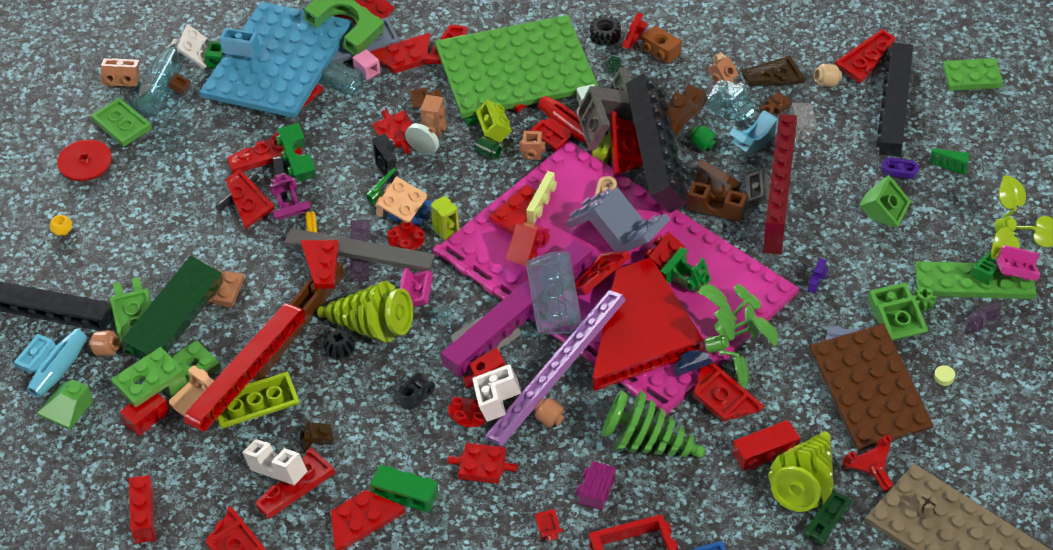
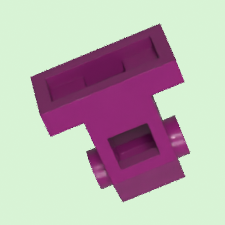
M282 173L276 175L275 179L271 180L272 184L269 185L272 196H276L280 208L272 213L274 222L310 211L309 200L299 203L294 190L297 189L295 178ZM290 191L292 201L283 203L280 193Z

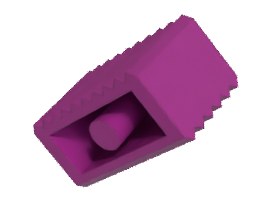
M592 461L590 468H585L583 473L584 482L578 485L576 496H579V504L599 510L604 509L616 478V468L614 466L611 467L607 464Z

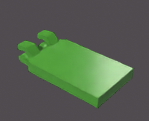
M139 277L132 279L134 292L123 294L120 282L113 283L115 296L110 297L121 348L123 347L121 341L151 304L148 288L142 290Z

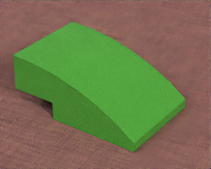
M907 282L869 291L867 299L879 325H885L892 341L928 332L915 296L912 297Z

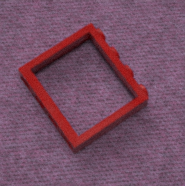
M662 514L589 533V546L591 550H604L602 546L604 544L658 530L666 549L678 550L676 539H672L670 535V524L668 521L665 522Z

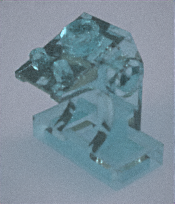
M718 81L710 95H707V100L713 112L723 104H732L737 118L743 121L755 111L746 86L741 82L736 85L730 81Z

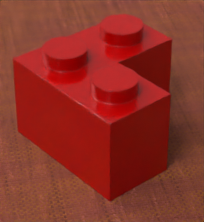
M530 222L516 223L506 259L524 266H533L538 258V248L545 247L549 241L550 234L548 233L550 229Z

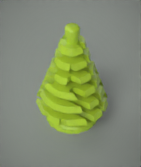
M386 280L345 298L338 299V301L330 302L327 306H320L317 309V314L320 318H327L330 322L337 323L339 326H347L352 331H357L362 335L364 334L386 343L391 342L394 336L405 335L409 331L413 320V303L408 291L405 289H395L394 285Z
M823 431L819 436L816 435L794 446L782 455H778L771 465V471L768 473L771 491L780 505L792 511L804 512L818 507L821 495L823 504L831 495L834 483L831 436L828 432Z

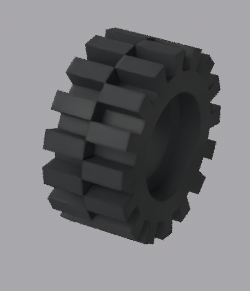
M600 15L598 18L595 17L594 21H591L590 38H592L593 42L595 41V44L601 43V46H604V44L610 46V43L613 45L615 41H619L621 37V24L616 17L613 19L611 15L610 17H607V15L602 17Z

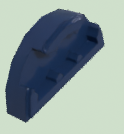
M699 350L688 351L681 356L677 365H674V374L677 377L710 365L713 361L708 353L700 352Z

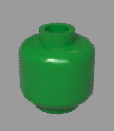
M705 125L696 126L689 135L691 145L701 152H705L707 149L711 151L717 143L715 141V132Z

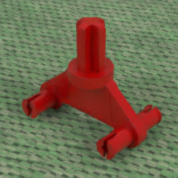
M888 434L884 435L883 438L878 440L876 448L860 456H857L854 451L849 452L842 460L841 469L843 471L854 469L868 473L869 476L875 477L883 491L889 490L893 487V483L884 469L886 468L885 462L892 437Z

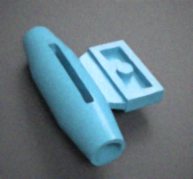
M74 329L57 345L52 339L37 334L14 361V364L17 368L26 372H36L27 387L30 394L40 398L60 380L76 360L87 340V336L82 331Z

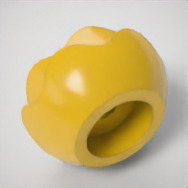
M65 215L55 216L49 224L50 232H53L56 236L67 235L72 229L71 219Z

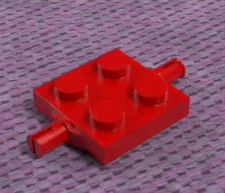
M387 109L382 110L381 114L384 119L372 123L377 136L385 133L389 139L394 141L396 148L401 147L404 154L410 153L411 149L408 146L405 132L413 123L406 111L403 110L390 115Z
M466 443L464 452L460 457L448 455L447 464L459 465L458 479L499 484L504 471L517 472L518 463L506 462V447Z

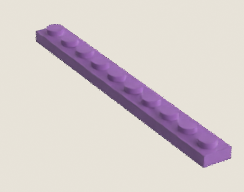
M610 290L605 294L507 409L506 415L501 416L485 435L490 442L501 447L505 444L626 301L622 294Z

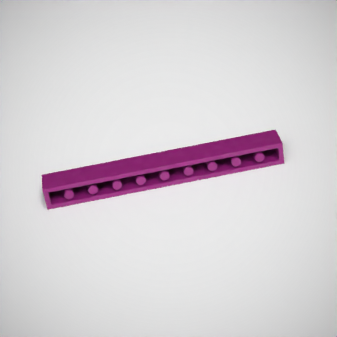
M574 239L441 352L442 365L459 378L464 373L471 370V362L497 348L502 340L509 337L516 328L522 326L531 315L536 314L545 303L550 302L559 291H563L566 285L575 280L582 271L588 269L592 264V250Z

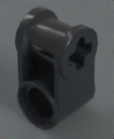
M420 372L415 373L411 379L399 388L400 406L405 410L414 409L433 393L435 383L426 380Z

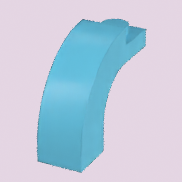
M763 110L749 129L739 131L732 128L729 134L735 137L733 144L746 153H754L760 150L776 135L778 118Z

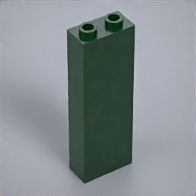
M190 255L121 341L124 352L129 356L134 355L140 360L159 347H162L168 353L223 284L222 273Z

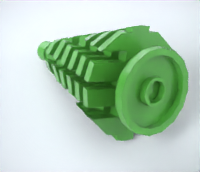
M620 390L610 408L601 432L602 436L610 437L617 424H623L616 441L615 451H623L629 442L628 452H636L642 443L641 453L647 454L657 439L654 454L661 455L666 445L669 444L668 456H674L678 449L681 450L680 457H687L689 453L697 458L704 456L705 448L694 444V437L689 434L686 439H683L685 429L679 425L675 433L672 434L675 420L671 416L667 419L664 428L661 429L666 412L659 408L653 418L656 403L650 399L644 407L647 395L642 390L634 399L628 413L624 412L628 396L626 392Z

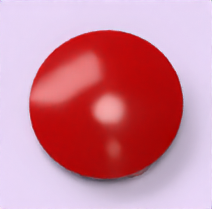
M403 221L400 225L393 227L387 232V240L390 246L416 250L424 243L425 233L421 228L413 225L412 222L406 223Z
M453 397L448 406V414L454 422L465 427H478L486 422L477 398L472 400Z

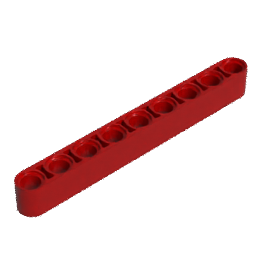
M285 303L187 410L184 416V423L200 431H206L303 323L306 315L305 310Z

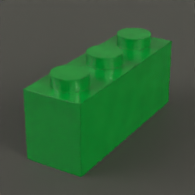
M379 465L370 482L372 493L397 504L427 513L430 512L439 494L437 481L431 478L416 476L411 472L396 470L391 466Z

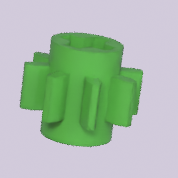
M925 287L915 290L914 295H912V297L915 296L920 311L923 312L933 309L937 296H932L933 290Z

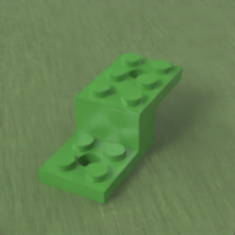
M196 340L172 357L162 347H159L113 377L111 381L134 407H137L161 390L172 398L190 382L188 370L193 367L188 366L190 363L197 362L195 366L206 371L208 375L221 368V365ZM139 380H144V383L140 385L135 384Z

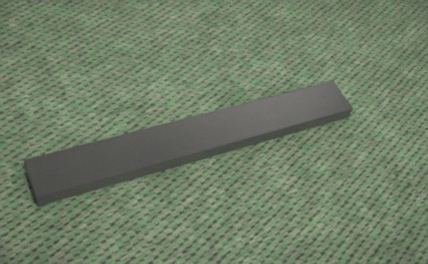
M294 228L290 229L285 240V246L302 249L300 240H338V256L418 271H431L435 261V254Z

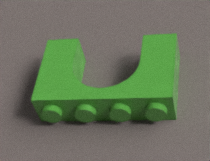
M313 0L304 8V20L315 28H318L329 17L342 14L353 18L357 25L344 36L343 48L354 56L364 51L383 33L384 22L379 17L370 13L368 9L356 3L355 0Z

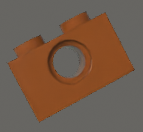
M655 25L642 35V49L669 64L681 54L682 40Z

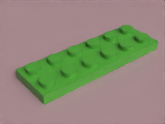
M920 261L915 263L917 290L923 287L933 290L932 296L1009 299L1036 298L1035 280H1024L1013 275L1006 276L1000 270L989 285L971 277L972 270L977 263Z

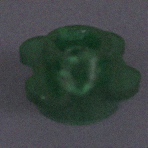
M613 56L605 61V66L608 67L609 73L617 72L620 67L624 68L619 57Z

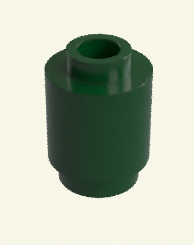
M484 136L478 138L474 143L475 153L488 159L496 160L501 154L502 147L499 146V143Z

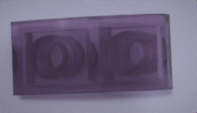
M999 301L989 303L972 313L967 318L964 332L966 334L979 332L984 329L986 322L998 319L1001 310Z

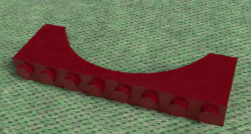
M779 114L763 253L782 255L797 115Z

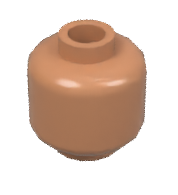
M109 330L97 331L93 333L89 340V348L96 356H112L120 347L119 337Z
M543 398L534 409L536 412L535 418L548 428L554 425L558 427L565 418L562 415L564 407L553 398Z

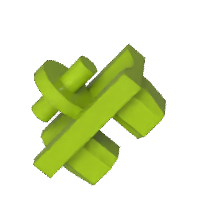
M610 130L608 135L603 136L602 142L598 145L601 147H597L592 152V157L601 160L605 164L608 163L610 155L612 157Z

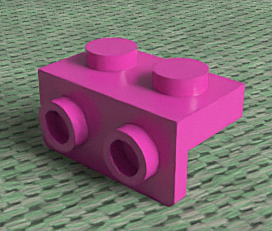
M1007 245L1002 246L996 259L1001 273L1006 276L1013 275L1024 280L1031 279L1038 281L1041 275L1035 265L1039 258L1037 252Z
M408 268L403 270L400 289L408 291L412 299L413 308L428 304L433 278L430 270L412 274Z

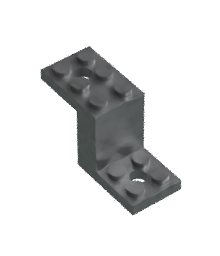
M620 67L608 89L590 86L576 111L589 150L595 151L602 142L605 132L610 129L609 114L611 111L617 112L616 116L624 121L626 119L632 121L633 115L626 87L630 77L626 68Z

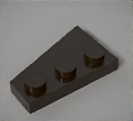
M790 56L742 69V76L749 86L805 83L804 75Z

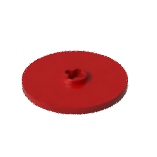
M80 140L68 145L61 151L57 159V165L64 177L74 181H88L99 177L108 170L112 162V154L109 147L100 141Z

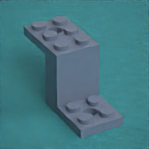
M616 187L612 190L608 188L601 194L597 193L591 199L589 197L581 203L582 207L574 210L569 215L571 218L566 224L569 228H572L590 220L615 252L629 251L648 243L671 219L667 214H663L661 216L655 215L649 221L647 219L643 220L619 188Z

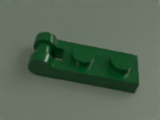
M833 490L806 528L803 536L808 539L812 538L817 541V544L824 546L832 531L851 506L852 500ZM817 527H818V528H820V529L823 530V531H822L821 533H819V532H817V531H815V530H816Z

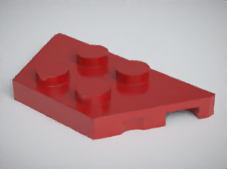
M430 33L406 39L396 44H390L389 46L370 51V53L379 59L381 66L388 68L394 74L425 65V57L429 53Z
M611 111L609 120L613 175L616 176L643 167V161L635 124L628 119L624 121L616 116L617 112Z
M715 363L701 368L693 397L722 422L763 410L764 405Z
M367 490L354 496L331 510L335 550H345L403 515L405 508Z
M232 506L228 507L226 516L222 521L219 520L215 530L210 533L205 541L210 550H266Z

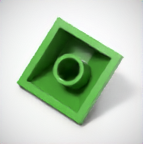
M888 175L865 194L859 206L870 219L892 227H898L911 200Z
M73 379L60 384L39 409L37 415L70 430L93 402L89 386Z

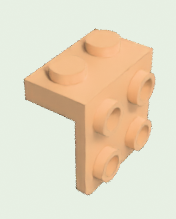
M396 177L392 184L389 183L386 187L385 194L377 200L375 204L377 207L376 215L382 218L387 211L409 223L426 200L427 194Z
M196 366L188 370L190 382L169 400V405L183 416L214 382L206 371L198 369Z

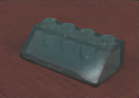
M176 44L170 45L158 55L157 59L153 62L150 72L147 73L144 83L141 84L137 96L134 97L133 106L140 115L157 117L171 91L167 87L168 83L175 73L180 74L182 69Z
M569 251L549 252L526 261L538 335L573 333L582 323Z

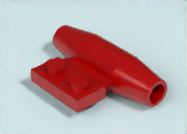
M548 96L542 97L538 103V108L549 119H542L530 131H542V142H545L546 146L554 152L564 146L570 140V137L587 144L577 114L566 105Z

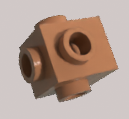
M729 56L721 58L707 67L712 80L717 86L722 84L727 86L733 83V78L739 75L736 66L732 63Z
M524 131L523 140L519 142V151H522L523 159L541 160L542 152L545 153L546 143L542 142V131Z

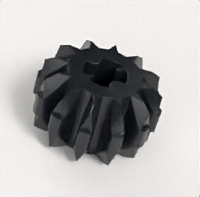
M336 327L334 331L328 330V334L324 335L322 345L328 357L332 356L334 360L340 357L343 360L344 356L350 357L351 352H355L356 339L351 330L346 331L345 327L338 330Z

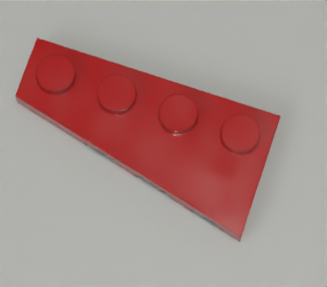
M882 29L835 61V65H837L840 71L861 85L887 53V50L892 47V42L895 43L896 37Z
M278 132L273 134L272 138L267 141L261 140L254 147H247L227 157L232 174L240 169L247 171L274 163L273 157L282 156L283 148L278 146L276 140ZM301 147L294 151L297 155H302Z
M311 447L302 458L308 472L295 485L280 481L277 485H272L255 503L256 508L268 520L335 474L334 467Z

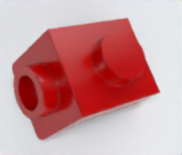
M551 509L534 514L540 540L546 538V541L558 539V535L563 530L560 528L556 510Z

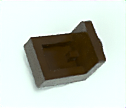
M308 422L300 432V441L304 450H308L312 443L331 445L334 437L330 424Z

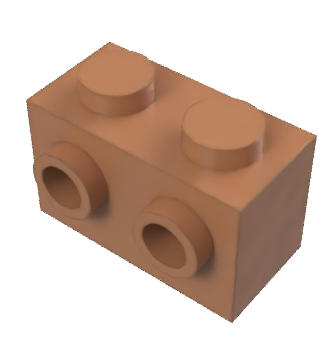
M103 59L101 64L102 85L109 87L119 85L128 88L137 86L140 80L139 60Z
M426 95L420 109L421 123L429 128L428 131L434 132L440 138L442 131H445L447 126L444 97Z

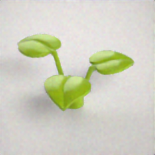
M1004 175L999 187L998 198L1004 208L1012 210L1004 214V218L997 219L994 223L996 234L992 243L991 258L997 259L1003 245L1020 248L1019 240L1014 236V230L1017 229L1035 230L1033 240L1041 247L1053 246V218L1041 216L1036 220L1035 227L1017 226L1016 220L1010 217L1017 210L1016 206H1023L1025 204L1026 192L1023 185L1017 179Z

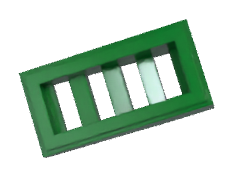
M932 148L929 163L966 175L969 153Z
M991 250L979 260L971 274V277L987 285L990 284L1000 270L996 260L991 258Z

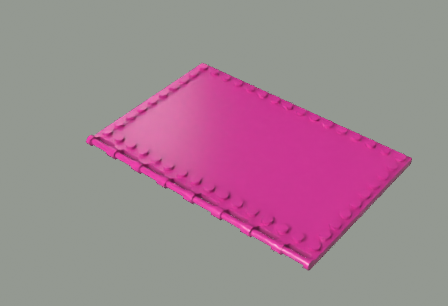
M568 141L442 244H437L432 251L437 257L440 256L455 266L458 272L464 276H469L483 286L485 291L491 295H496L501 300L508 296L501 289L511 294L574 239L592 250L593 263L602 253L615 251L590 220L572 228H569L566 222L571 218L569 215L574 210L582 207L581 203L588 197L591 199L595 195L599 179L610 176L616 180L619 190L643 220L647 219L649 221L653 216H661L663 214H667L671 219L648 243L629 250L631 258L617 269L643 260L645 258L643 256L645 251L649 247L654 246L652 243L659 234L663 236L669 231L688 250V264L695 267L700 262V259L704 258L712 279L708 284L717 287L726 296L732 312L744 301L734 291L736 284L744 286L760 300L761 307L758 310L754 309L758 318L763 317L767 321L799 292L797 286L682 212L675 210L669 213L650 196L649 191L622 174L614 176L613 169L610 166L592 157L590 153L571 141ZM547 171L555 173V181H557L556 189L554 192H551L548 204L544 205L541 217L537 218L535 222L536 225L550 229L548 233L550 238L547 245L538 248V258L533 266H524L507 260L506 256L512 235L490 222L489 215L524 185L527 184L537 191ZM448 250V251L451 252L453 255H455L456 257H458L459 259H461V261H459L458 259H456L454 256H452L451 254H449V253L446 252V251ZM475 269L476 271H478L480 274H482L483 276H485V277L488 278L489 280H486L485 278H483L481 275H479L478 273H476V272L473 271V270ZM585 269L575 280L567 284L563 291H559L550 302L545 303L539 309L537 314L545 318V320L536 314L531 315L528 319L537 324L539 329L547 335H552L562 343H565L569 337L557 329L559 328L571 336L609 290L612 291L616 270L592 288L588 294L572 295L569 288L587 270ZM671 281L669 286L703 337V352L708 353L705 339L721 335L714 328V325L719 321L714 313L720 308L707 297L697 294L698 291H689L685 287ZM747 303L735 316L737 318L736 324L746 320L745 309L749 306ZM745 324L737 328L735 332L746 329L748 325ZM603 328L580 354L593 365H595L597 357L587 351V349L596 355L598 354ZM750 331L735 336L733 340L729 341V347L725 351L735 352L751 337ZM719 352L708 353L713 363L718 367L731 356L726 354L720 355ZM676 361L630 378L634 382L627 379L619 383L626 387L628 392L635 397L642 390L647 395L646 402L648 403L652 399L656 403L655 408L657 410L662 408L666 412L665 416H667L695 389L701 368L676 377L674 374V365L678 363ZM647 391L650 392L651 394H653L654 396H656V397H657L658 399H660L661 401H663L664 404L661 403L660 401H658L657 399H655V398H654L653 396H651L650 394H648Z

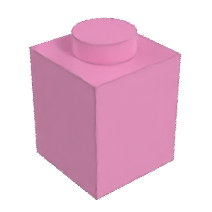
M367 49L353 57L354 70L365 80H369L381 73L379 59Z

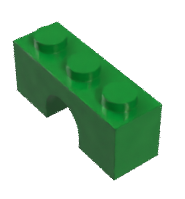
M299 123L278 128L276 140L278 146L283 148L281 154L284 162H288V174L295 178L296 183L315 178L316 169L311 155L301 156L294 152L297 148L305 146L304 136Z

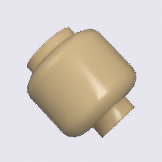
M821 64L814 71V80L821 87H835L842 78L841 71L834 64Z

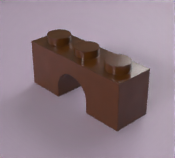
M693 181L688 194L689 203L687 204V210L741 222L746 211L747 194L729 190L726 198H718L712 194L711 185Z

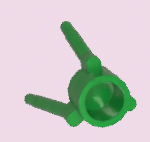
M393 168L386 176H383L365 194L367 200L372 205H375L379 197L385 194L380 187L392 176L396 168Z

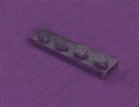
M351 220L350 239L370 242L369 220ZM350 258V282L369 281V261Z

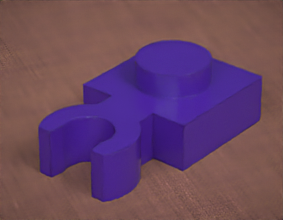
M819 258L813 271V276L809 281V292L816 293L822 279H826L829 270L826 268L827 260Z

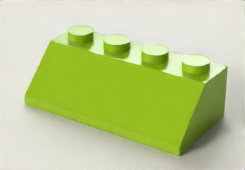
M288 371L247 384L217 418L221 429L300 404Z

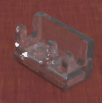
M792 102L788 115H797L795 141H798V139H812V135H806L808 132L816 133L818 130L812 104Z

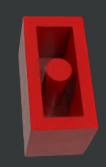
M156 393L137 407H134L131 403L120 411L123 424L140 436L160 419H163L169 413L166 399Z

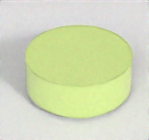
M939 366L936 368L934 380L938 384L948 386L953 383L955 372L951 367Z

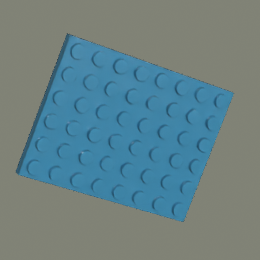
M260 2L242 28V30H247V32H257L261 47L257 57L248 58L246 56H232L225 53L200 90V96L296 118L344 42V36L354 26L353 20L331 16L318 28H315L304 20V10Z

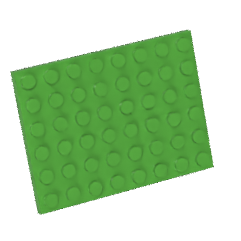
M568 15L435 41V46L461 119L477 116L476 110L487 99L496 104L499 103L506 110L514 108L515 105L524 104L526 106L539 103L540 99L544 96L554 100L575 96L579 87L592 84L598 87Z

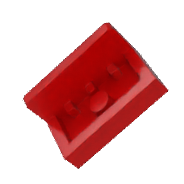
M668 231L663 236L659 234L652 242L654 246L649 247L643 254L645 258L643 260L651 257L661 271L681 247L684 248L685 246Z

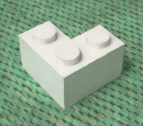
M510 364L472 378L479 407L487 422L506 415L503 400L521 394L518 379Z

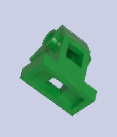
M681 247L660 272L668 284L673 281L689 291H699L702 286L707 285L712 280L707 268L708 266L703 257L695 267L688 264V250Z

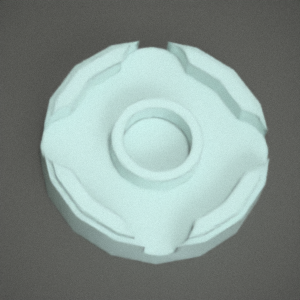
M414 123L405 132L407 142L414 150L421 154H434L439 147V140L436 134L428 131L429 128L427 126Z

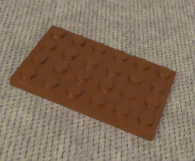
M884 324L810 345V352L857 451L877 446L878 440L883 438L884 435L886 436V434L890 435L892 441L933 428L934 425Z

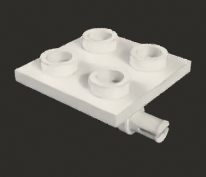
M187 24L182 36L179 39H173L171 45L167 47L168 52L165 58L172 60L174 54L181 52L204 69L206 68L204 54L211 40Z

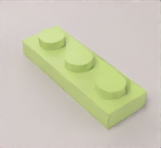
M547 171L527 208V222L535 224L537 218L541 217L544 205L548 204L551 192H554L556 189L555 173Z

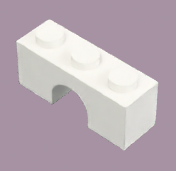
M257 439L242 452L251 471L295 485L308 472L299 453L284 448L277 455L270 443Z

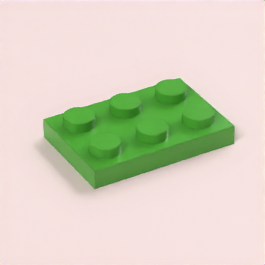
M996 58L943 61V70L949 91L1002 88L1003 86Z
M121 98L114 100L91 115L92 121L123 147L152 129L151 123Z

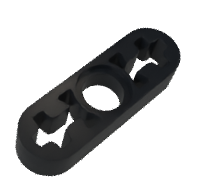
M282 156L273 157L275 176L285 173ZM287 191L280 193L282 199H288Z

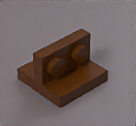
M702 159L697 163L702 169L694 182L711 185V192L714 196L726 198L728 191L732 190L733 187L737 189L741 187L742 182Z

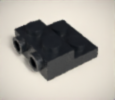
M384 133L372 138L375 164L383 176H386L393 168H396L397 158L394 153L396 148L394 141L389 139ZM397 168L396 171L392 174V176L387 180L388 183L392 184L394 179L399 175Z

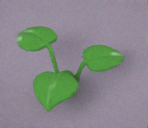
M711 284L702 286L697 294L707 297L719 308H730L726 296ZM736 284L734 291L744 301L733 312L735 319L734 330L752 321L775 347L778 341V332L763 317L752 316L736 324L737 318L735 316L746 303L755 310L761 307V302L755 295L750 293L744 286ZM718 321L714 328L719 334H723V328L720 321Z
M751 305L745 309V319L756 316ZM723 307L716 311L714 315L720 321L724 333L707 337L705 339L706 350L708 353L719 352L720 355L734 356L739 384L745 389L749 381L747 362L744 356H740L739 353L725 351V349L729 347V341L733 340L735 336L750 331L752 338L755 339L759 337L760 330L751 321L747 323L748 327L746 329L735 332L733 312L729 307Z

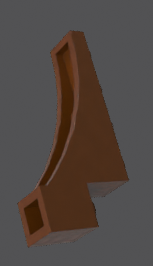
M689 84L683 94L675 91L668 104V115L672 120L671 128L675 133V137L691 118L698 113L700 114L708 99L703 90Z

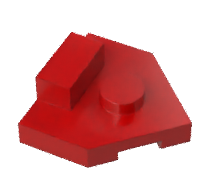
M637 13L622 47L632 49L638 39L642 40V35L646 33L648 23L642 21L643 14Z

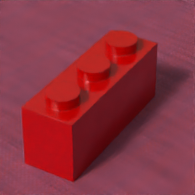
M786 420L734 440L732 453L743 471L755 469L761 464L775 461L778 455H782L784 452L800 444V437L790 421Z
M150 475L129 478L130 531L134 543L156 541L155 498Z

